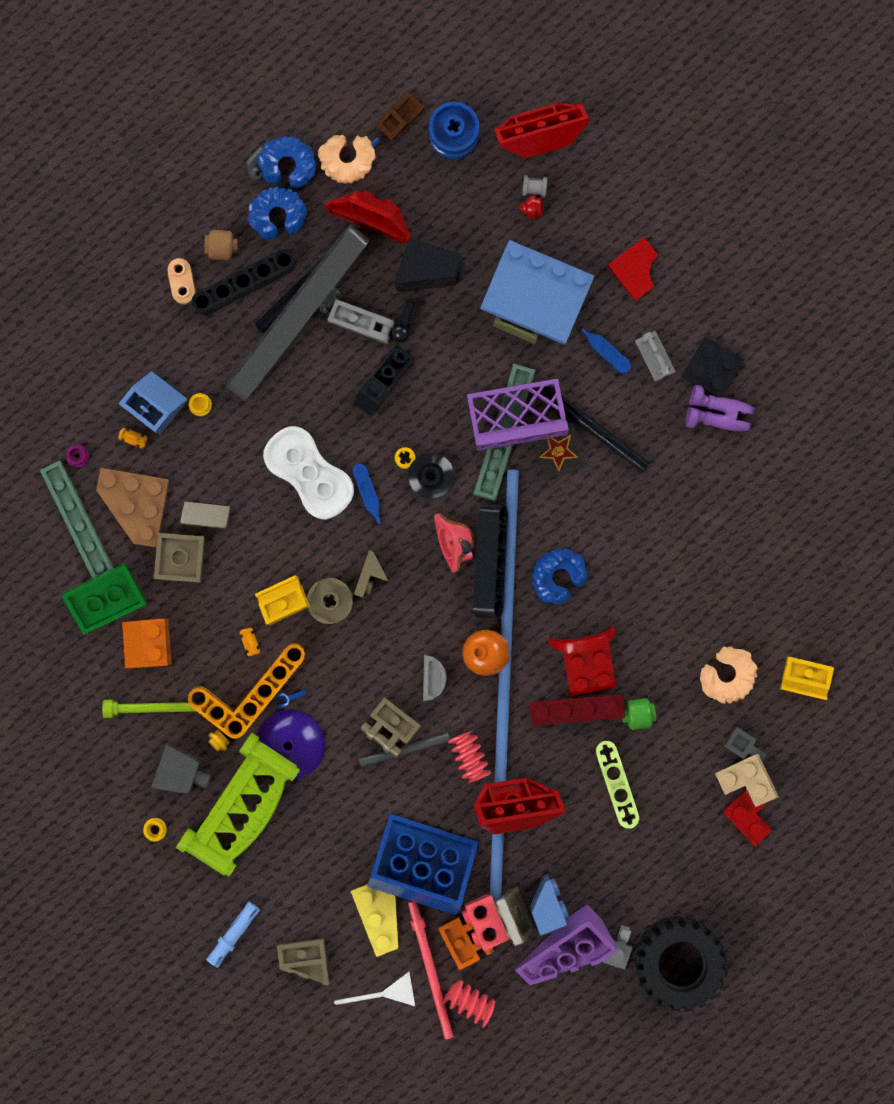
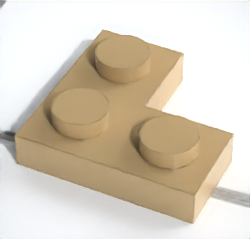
M759 754L715 773L725 795L746 786L755 807L779 797Z

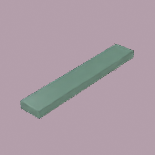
M514 363L507 387L532 383L535 369ZM522 391L517 398L526 403L529 391ZM504 394L501 407L505 409L512 399ZM514 401L508 411L519 418L524 407ZM499 410V412H498L497 419H498V418L500 417V415L502 414V411H500V410ZM505 414L499 425L508 429L512 428L516 421ZM512 445L487 449L473 495L492 501L496 500Z
M59 460L41 469L40 472L91 577L94 578L113 569L114 567L62 461Z

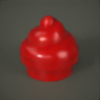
M531 196L526 199L525 203L520 205L519 209L530 219L542 217V198Z

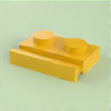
M296 575L255 594L266 625L274 624L310 607L303 587L300 585L299 576Z
M787 656L780 689L827 700L834 667Z

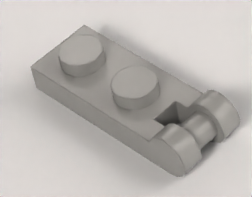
M335 299L327 320L329 323L388 344L390 340L389 333L396 324L391 319ZM376 323L382 325L380 332L374 330Z

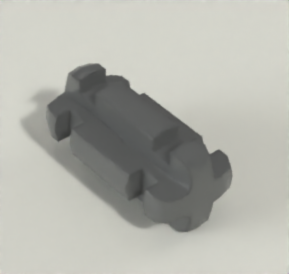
M334 287L317 309L322 313H327V309L331 308L335 299H337V295L340 296L341 292Z

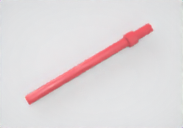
M410 901L408 906L412 917L410 921L412 930L417 935L444 1038L450 1039L454 1036L446 1006L442 1004L444 999L424 929L426 927L425 920L420 915L418 904Z

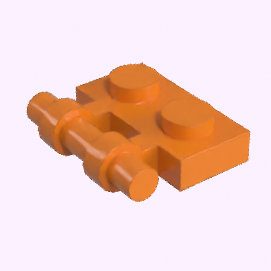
M474 911V916L480 918V916H477ZM458 916L438 927L459 970L480 960L477 950L481 949V946L476 947L467 933L473 929L472 924H463ZM484 931L483 938L486 940H490L491 937L489 935H486ZM492 947L490 949L485 950L486 955H489L493 953L495 950Z

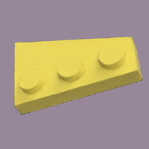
M367 884L351 890L376 957L398 949L396 897L369 888Z

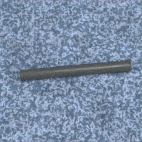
M447 732L400 746L399 748L402 752L399 756L446 743L450 740L449 734ZM383 751L359 758L361 767L395 758V756Z

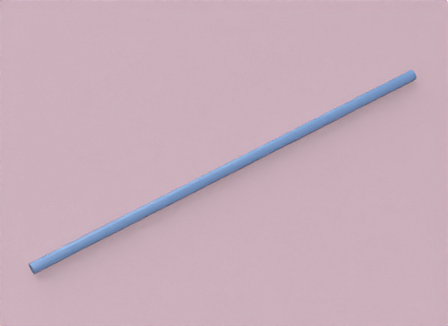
M507 470L506 507L508 510L501 635L508 642V656L510 657L506 667L499 672L494 783L506 781L519 470ZM504 833L492 834L490 894L496 906V901L501 897ZM488 928V935L494 936L495 930Z

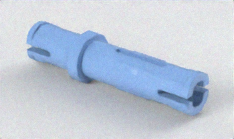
M248 901L226 934L218 939L219 943L206 958L210 964L217 968L220 966L229 951L232 952L234 950L235 943L248 928L260 909Z

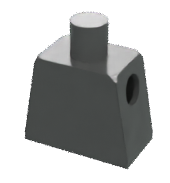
M167 744L151 788L189 794L192 792L194 784L207 789L211 775L199 771L202 764L201 760L171 744Z

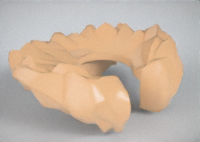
M344 135L331 137L318 151V157L322 163L321 169L325 171L328 177H331L332 180H336L338 183L351 184L354 181H359L361 178L363 179L371 170L372 161L375 160L372 142L367 136H356L353 141L356 158L350 163H344L340 160L339 154L343 147L348 145Z
M723 647L720 652L716 653V659L719 662L734 667L736 671L734 680L728 683L722 682L718 678L716 669L706 664L701 670L700 681L702 683V690L707 696L723 704L725 702L730 704L732 701L737 702L739 699H744L750 690L753 689L758 668L751 659V653L743 649Z

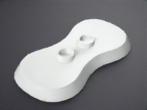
M290 426L280 430L268 441L263 454L267 468L276 476L293 485L299 493L305 509L311 515L320 519H329L341 513L348 506L354 495V487L350 477L344 471L332 466L322 458L312 436L306 430Z

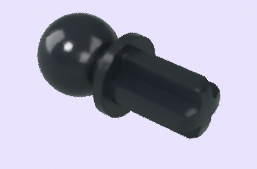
M406 301L400 318L397 317L400 325L395 326L392 330V337L396 342H406L410 337L408 327L414 326L412 322L418 309V305L414 302Z

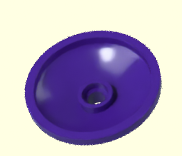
M285 710L275 713L266 719L258 730L257 736L260 737L258 739L260 742L297 765L300 771L295 779H300L310 774L319 765L323 757L325 741L322 730L313 718L303 712ZM285 742H291L293 748L286 750L284 747Z

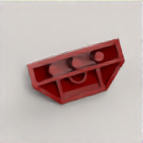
M555 103L513 115L504 121L500 127L495 128L494 131L501 148L523 158H529L570 146L589 123V117L583 104Z
M356 190L326 202L325 210L332 215L407 245L408 239L411 238L400 209L396 207L397 204L388 199L381 201L376 199V196L369 191L363 190V192H359Z
M528 778L485 784L473 805L480 827L492 834L536 828L566 812L557 790L549 789Z

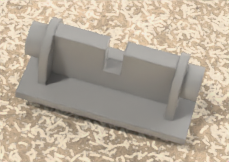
M656 331L648 332L635 340L655 382L676 372Z

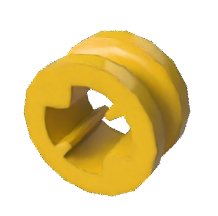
M407 447L399 449L395 454L396 464L403 469H408L415 459L414 452ZM405 452L410 453L409 458L411 462L401 464L399 455L401 453L405 455Z

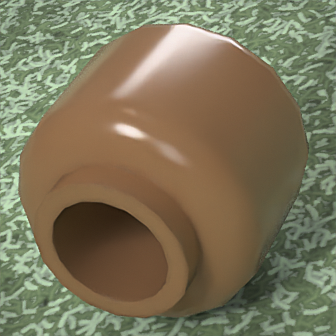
M211 230L209 235H205L204 253L208 254L212 260L228 261L232 258V253H237V239H233L231 231Z

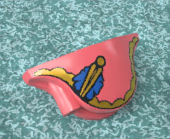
M441 514L434 515L438 540L443 555L452 573L459 570L461 562L473 558L471 550L474 547V535L467 525L451 521Z

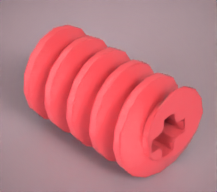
M472 731L458 735L448 741L449 744L457 745L452 749V752L460 753L455 758V761H463V764L458 769L467 771L461 777L462 779H470L468 783L491 774L490 770H483L488 763L487 761H480L485 755L483 752H476L481 745L473 744L478 737L477 735H470Z
M461 979L455 984L453 983L442 1004L444 1005L450 1000L451 1010L458 1005V1014L466 1010V1019L475 1015L474 1023L477 1024L480 1020H483L482 1028H484L494 1011L495 1000L491 999L487 1002L486 994L478 998L479 990L475 989L470 993L471 985L469 984L462 989L463 981Z

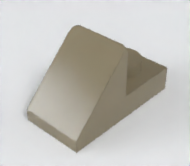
M370 550L354 595L364 598L365 594L370 595L374 583L370 581L371 576L389 582L375 553Z

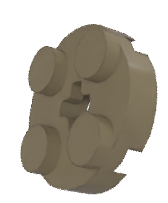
M335 578L322 579L316 582L307 594V600L310 605L308 609L312 617L324 624L341 622L348 617L353 607V596L350 589L344 582ZM332 594L335 596L336 605H331L327 608L324 598L325 596L330 597Z

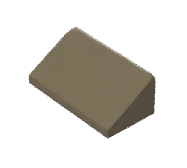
M184 502L180 524L228 529L230 506Z

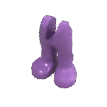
M694 386L689 405L706 407L707 409L722 411L725 414H715L709 411L703 412L689 407L685 421L686 427L694 428L697 423L703 422L704 425H712L730 431H750L751 423L736 419L738 412L753 415L754 408L734 399L720 398L712 395L708 397L704 394L702 386Z

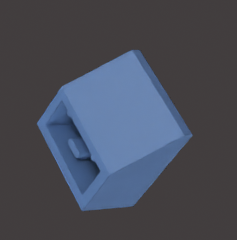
M151 371L132 386L119 405L160 436L188 399Z
M548 874L542 877L530 905L540 936L567 926L565 919L569 918L563 900L559 902L556 896H559L560 892L555 879H549Z

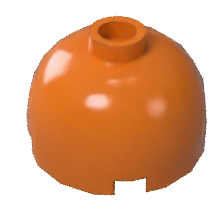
M477 631L469 636L463 645L462 656L464 663L469 670L477 675L490 676L498 674L509 662V645L506 639L496 631Z

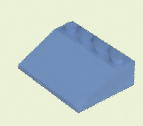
M509 240L480 309L565 345L594 275Z

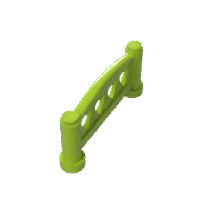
M254 733L250 734L239 751L246 759L197 833L188 828L176 846V849L181 852L187 851L223 876L227 875L228 877L236 867V864L233 863L234 859L257 839L269 823L282 796L285 782L288 779L293 781L300 771L296 764L258 740L260 737ZM254 775H271L274 777L275 781L269 785L268 792L260 791ZM241 794H257L261 796L262 801L256 804V810L251 812L247 809ZM228 813L247 814L249 816V821L243 824V830L238 831L234 828ZM216 833H234L236 835V840L231 842L230 849L225 850L222 848Z

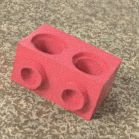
M490 893L463 904L465 911H462L467 925L472 924L475 932L471 933L476 947L481 946L483 951L510 940ZM477 906H484L486 909L485 915L481 918L474 916V909ZM487 928L495 930V935L490 940L483 938V932Z

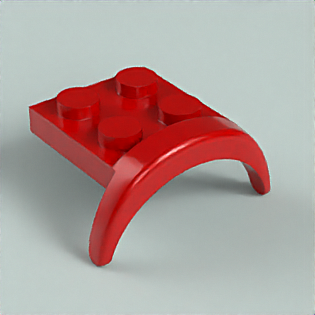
M611 626L608 630L599 634L583 638L548 639L550 647L563 652L570 696L616 688L609 642L616 635L615 626Z

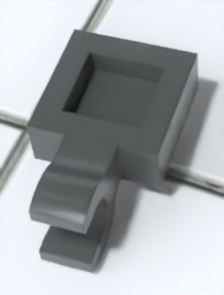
M735 727L724 745L725 748L742 759H745L747 754L750 756L759 754L763 762L767 756L766 753L753 746L757 739L738 727Z

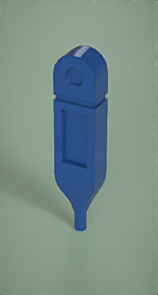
M584 328L581 330L586 335L590 346L621 374L629 372L631 369L630 361L622 356L607 340L600 335L588 332Z
M357 464L353 468V475L357 481L356 483L368 512L376 519L377 524H380V504L367 468L363 464Z

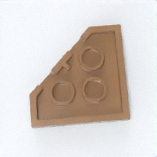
M100 468L96 491L133 544L157 548V536L161 530L170 480Z

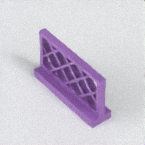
M558 379L467 394L477 451L568 435L569 429ZM554 386L556 394L551 401L540 394L544 387ZM528 390L534 394L528 405L517 398L522 391ZM505 394L512 399L505 409L495 403L499 395ZM537 397L548 404L542 414L531 407ZM483 398L489 404L483 412H480L474 408V399ZM556 398L558 406L553 403L556 400ZM514 401L525 407L519 418L508 411ZM492 405L502 411L496 422L485 415ZM551 406L559 411V420L551 421L544 416ZM528 410L539 417L531 425L521 420ZM475 413L480 416V417L477 419V421H476V415H475ZM505 414L516 421L512 428L505 429L499 425ZM482 418L493 425L489 432H478L477 425Z

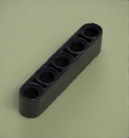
M287 249L278 250L193 295L191 302L193 308L200 315H210L280 279L295 269L296 261L294 255ZM284 257L291 259L288 266L279 265V261ZM262 268H269L270 274L266 277L259 276V271ZM241 279H250V283L247 287L243 288L239 286V281ZM221 289H229L227 297H218ZM208 299L209 304L206 308H198L200 300Z
M481 505L478 512L473 612L477 618L498 619L503 613L508 510L505 505Z

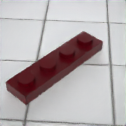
M623 694L530 702L532 726L625 718Z

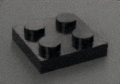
M704 337L681 377L694 385L702 386L711 395L722 398L745 359Z

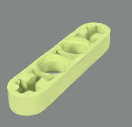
M601 741L596 746V756L618 822L624 828H633L639 822V814L617 748L611 741ZM603 745H606L608 748L612 747L613 751L609 755L611 760L616 758L617 763L613 762L606 766L603 765V762H608L606 756L600 754V751L603 750ZM613 766L620 770V775L615 780H611L607 776V770ZM618 789H624L627 792V798L623 802H618L614 798V794ZM631 802L632 807H627V809L635 817L631 819L632 823L628 824L627 821H622V818L625 817L623 808L618 811L617 807L625 806Z

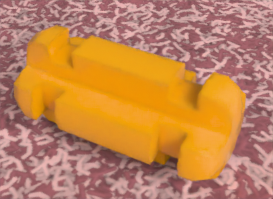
M127 428L121 429L118 436L120 441L124 439V442L137 447L139 445L141 449L145 447L148 439L147 436L141 437L142 434L130 429L126 431Z
M246 628L239 632L240 635H243L241 639L244 648L249 652L247 656H254L260 653V649L257 650L256 647L258 643L255 634L251 633L253 631L252 628Z

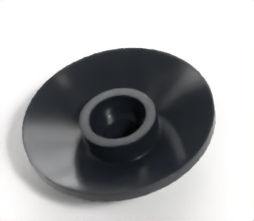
M424 453L415 458L411 463L408 471V481L413 491L419 496L428 499L439 498L451 488L454 481V470L449 460L438 453ZM428 472L435 474L434 480L430 481L427 479L426 475Z

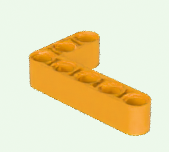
M291 643L286 646L235 710L202 686L194 687L188 695V703L227 736L239 738L247 731L302 663L305 657L304 649L298 643ZM291 648H297L300 650L301 656L297 660H291L287 655L288 651ZM275 667H284L286 675L283 678L275 677L273 675ZM266 684L271 687L272 692L268 696H262L258 688ZM195 692H202L205 695L203 703L198 704L194 702L192 697ZM246 703H253L256 705L257 711L254 714H247L244 711V705ZM219 706L223 709L224 715L220 718H215L211 715V709ZM232 721L241 723L242 729L239 732H232L230 730L229 724Z

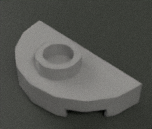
M424 655L423 701H429L439 696L444 690L447 676L445 668L440 661L432 656Z

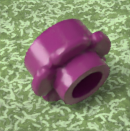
M82 445L71 446L67 450L66 459L71 466L82 467L89 459V453Z

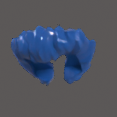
M284 136L276 140L272 139L264 144L262 153L257 156L258 165L263 172L262 176L266 179V182L277 185L281 181V174L278 169L280 159L283 157L293 158L296 162V168L289 176V183L291 188H299L307 184L308 180L315 174L314 152L310 150L309 145L306 146V143L301 142L299 138Z
M276 186L263 190L257 198H253V201L249 203V217L247 220L251 227L259 233V236L264 237L266 240L277 238L278 230L269 220V212L276 207L286 211L285 229L289 235L296 233L303 226L307 211L305 204L299 199L296 191L292 192L291 189L287 190L286 188Z
M557 548L556 550L545 552L535 562L534 573L531 575L533 578L532 585L536 589L539 599L545 603L554 604L564 603L571 598L568 589L554 584L552 575L556 570H567L572 583L576 587H582L583 583L588 580V571L585 569L583 558L580 554H575L567 548Z

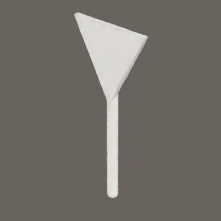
M410 973L405 974L383 992L335 1000L334 1004L339 1005L386 997L415 1006Z

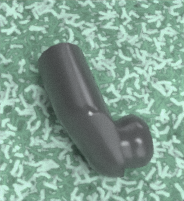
M261 146L246 163L248 176L255 181L260 180L263 174L258 165L257 158L258 154L262 153L263 148Z

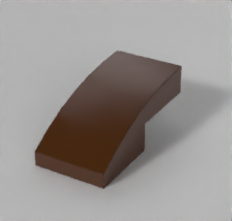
M408 91L394 108L391 107L376 125L393 141L426 108Z

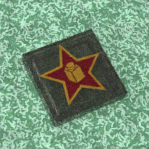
M574 423L568 424L569 430L566 436L531 442L543 481L588 466Z

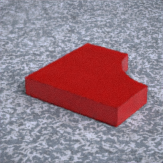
M642 238L608 264V268L635 302L654 288L650 280L649 270L658 254L645 238Z

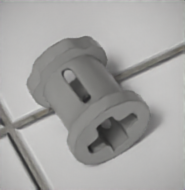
M524 175L522 196L534 194L545 198L547 177L536 179Z

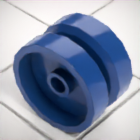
M461 102L442 104L433 112L430 118L429 138L433 149L442 157L453 160L464 158L474 151L479 137V121L476 113L471 107Z

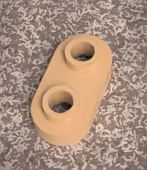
M174 259L168 265L172 296L179 304L186 305L192 302V297L196 294L191 266L184 259ZM178 266H182V267H183V270H182L181 273H176V272H175V269H176ZM181 289H187V293L185 295L179 294Z

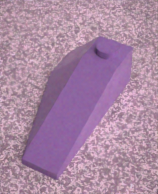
M585 905L565 920L567 926L554 930L515 967V971L529 985L555 978L557 974L568 970L571 972L578 971V967L591 964L594 966L600 964L618 952V948L602 919L588 905Z

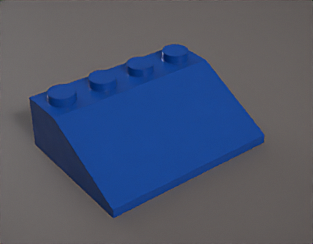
M390 814L367 887L456 915L462 905L478 842Z

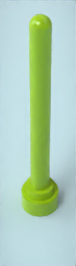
M110 699L103 700L102 706L103 718H114L119 713L196 711L188 702L119 704Z

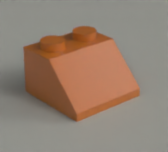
M169 619L122 622L125 669L172 665Z

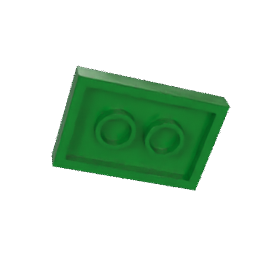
M125 563L62 593V598L83 635L146 605V600Z

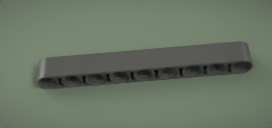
M352 224L340 235L226 383L225 387L243 401L252 394L368 244L369 239Z

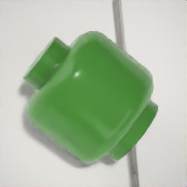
M647 698L633 699L626 702L624 709L625 718H622V721L627 723L631 730L647 729L652 726L653 722H656L654 703H650Z

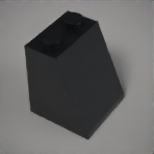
M409 238L395 279L396 291L407 292L455 286L457 280H462L465 271V262H462V254Z

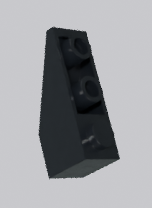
M396 345L359 390L354 405L373 417L415 358Z

